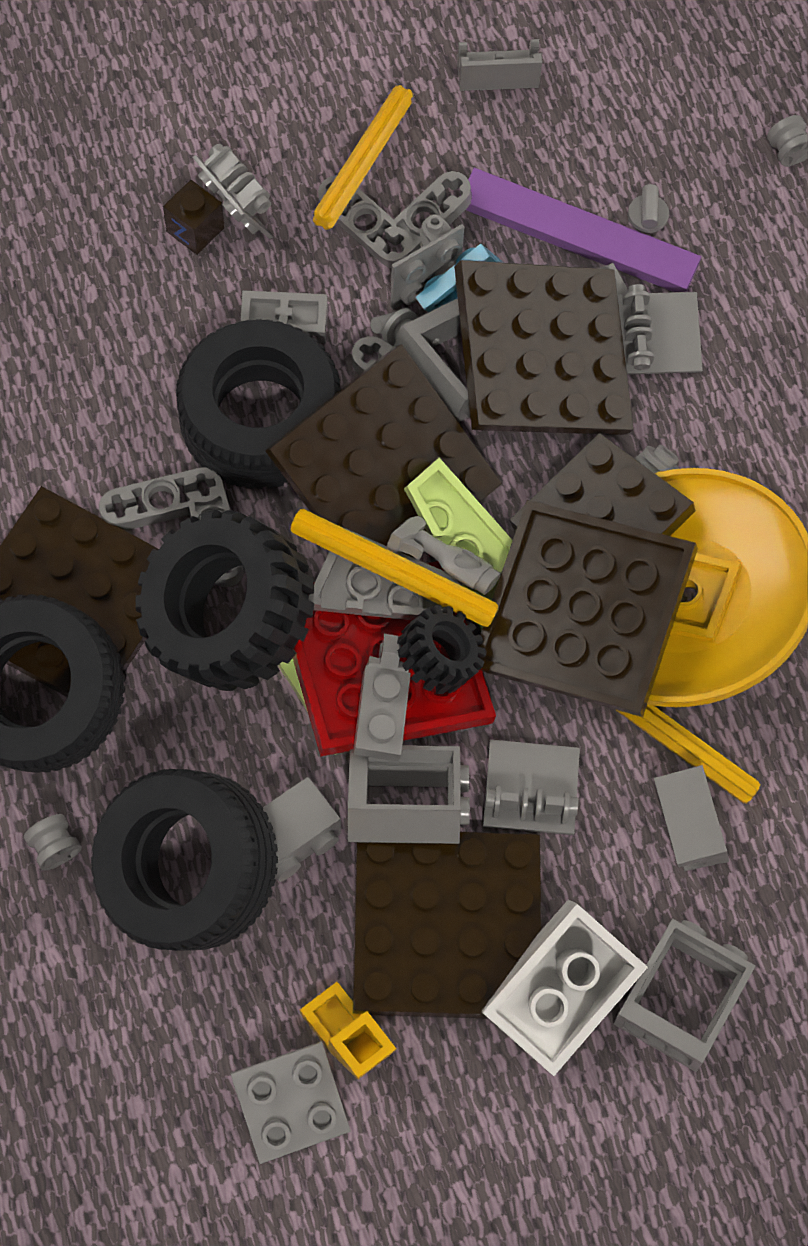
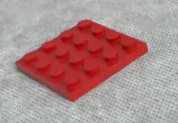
M438 561L427 563L443 570ZM313 610L312 618L307 617L304 627L309 629L304 642L298 640L293 649L297 653L292 659L320 757L348 752L354 749L362 677L369 656L379 658L380 644L383 643L384 634L400 636L402 635L401 631L412 620ZM433 640L439 652L450 659L443 646ZM400 658L399 661H400V662H405L407 659H406V658ZM409 669L408 673L411 674L403 741L493 724L496 713L482 670H478L477 674L455 692L448 693L447 690L444 694H436L435 687L431 691L423 688L424 680L421 679L415 683L411 679L415 672Z

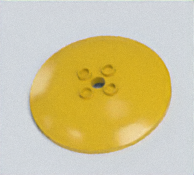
M681 468L656 472L657 476L694 502L696 511L671 537L697 544L698 550L686 587L695 589L697 595L691 601L680 602L647 704L661 707H692L710 704L742 693L767 678L788 659L808 629V533L795 512L780 497L768 488L746 477L708 468Z

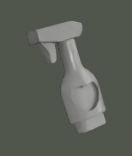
M420 516L410 517L391 534L385 549L395 554L402 552L410 554L417 560H420L423 552H426L438 560L443 570L451 577L472 590H478L484 595L495 586L501 576V573L495 570L493 565L474 553L461 547L447 545L424 531L426 522Z

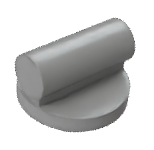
M653 184L643 186L642 195L636 197L629 205V222L635 229L641 232H657L667 224L669 208L665 201L658 197V186Z
M403 308L397 312L373 317L370 326L374 333H381L383 340L394 347L402 325L418 317L412 310Z
M660 444L657 448L646 446L643 452L635 458L653 473L679 469L676 465L679 461L678 457Z

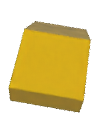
M335 982L300 1009L302 1017L329 1052L358 1080L397 1049L368 1011L363 1014L353 1013V1001L338 982Z

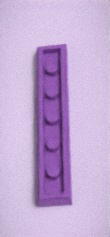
M477 168L473 169L468 179L471 186L472 200L466 209L467 211L601 264L609 265L614 263L617 270L672 292H687L702 257L700 255Z

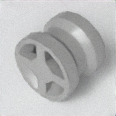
M800 115L789 116L779 121L767 134V140L772 147L778 149V159L785 167L808 159L807 125Z
M56 814L42 819L30 827L24 834L23 838L27 845L35 848L38 854L36 862L41 870L54 869L73 859L81 851L82 846L78 839L70 836L67 830L69 823L63 814Z

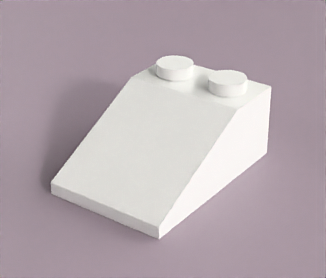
M568 899L538 933L481 1012L555 1076L648 967L583 908Z

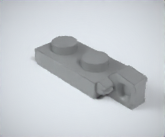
M384 634L383 643L380 644L379 658L369 656L365 666L353 754L399 762L401 757L411 673H408L409 670L405 671L402 666L404 662L399 661L400 658L397 651L401 648V645L397 644L399 636Z

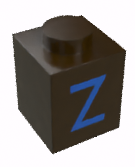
M190 180L163 206L166 232L196 255L224 229L222 202L193 180Z

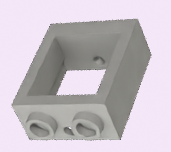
M457 298L402 325L394 347L400 344L403 345L459 423L468 417L470 418L468 391L433 349V347L461 334Z
M402 745L399 762L353 754V749H351L348 786V842L459 844L460 825H469L470 798L460 797V792H469V765H460V746ZM368 786L448 787V805L368 804Z
M672 918L646 964L648 968L638 978L614 1025L697 1072L756 965L747 961L748 956L737 947L730 944L720 946L706 938L707 933L700 926L687 920H683L680 923ZM671 945L733 980L701 1040L639 1005Z

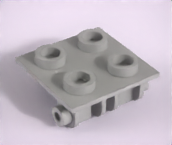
M216 144L210 149V157L205 162L198 156H193L192 158L203 169L198 174L199 178L214 194L217 193L224 200L222 205L238 222L241 221L252 234L260 230L269 239L273 238L272 234L255 216L256 212L262 214L270 208V194L260 185L251 172H247V167L237 158L229 146Z
M436 214L430 215L423 221L421 248L392 264L390 302L392 309L403 303L411 305L418 301L416 296L424 290L425 284L431 278L444 274L456 264L457 258L463 251V224L452 229L441 216Z
M635 284L628 287L629 293L617 294L627 374L702 373L697 292L649 293L645 291L644 285Z
M490 740L483 827L574 835L575 817L578 812L577 786L580 748Z
M322 1041L230 1073L260 1164L351 1132Z

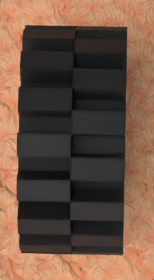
M434 605L430 609L428 607L423 610L401 631L402 635L398 637L397 644L402 645L397 650L399 658L407 659L402 664L404 670L412 669L415 674L411 679L415 683L421 679L424 680L423 688L431 691L435 687L436 694H444L447 690L448 693L455 692L477 674L485 662L481 660L486 655L485 648L478 647L484 642L482 636H474L472 633L477 627L473 622L466 625L463 622L466 615L461 612L453 616V608L449 606L441 609L440 605ZM433 640L443 646L450 659L439 652Z

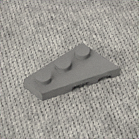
M359 535V536H361V537H363V538H365V539H367V540H369V541H371V542H373V543H375V544H377V545H379V546H381V547H383V548H386V546L383 545V544H380V543H378V542H376V541H373V540H371V539H369V538H366V537H364V536H362V535ZM329 551L314 583V594L309 595V601L314 603V610L403 620H414L426 608L429 607L430 609L434 605H439ZM397 554L462 586L461 582L441 569L406 554Z

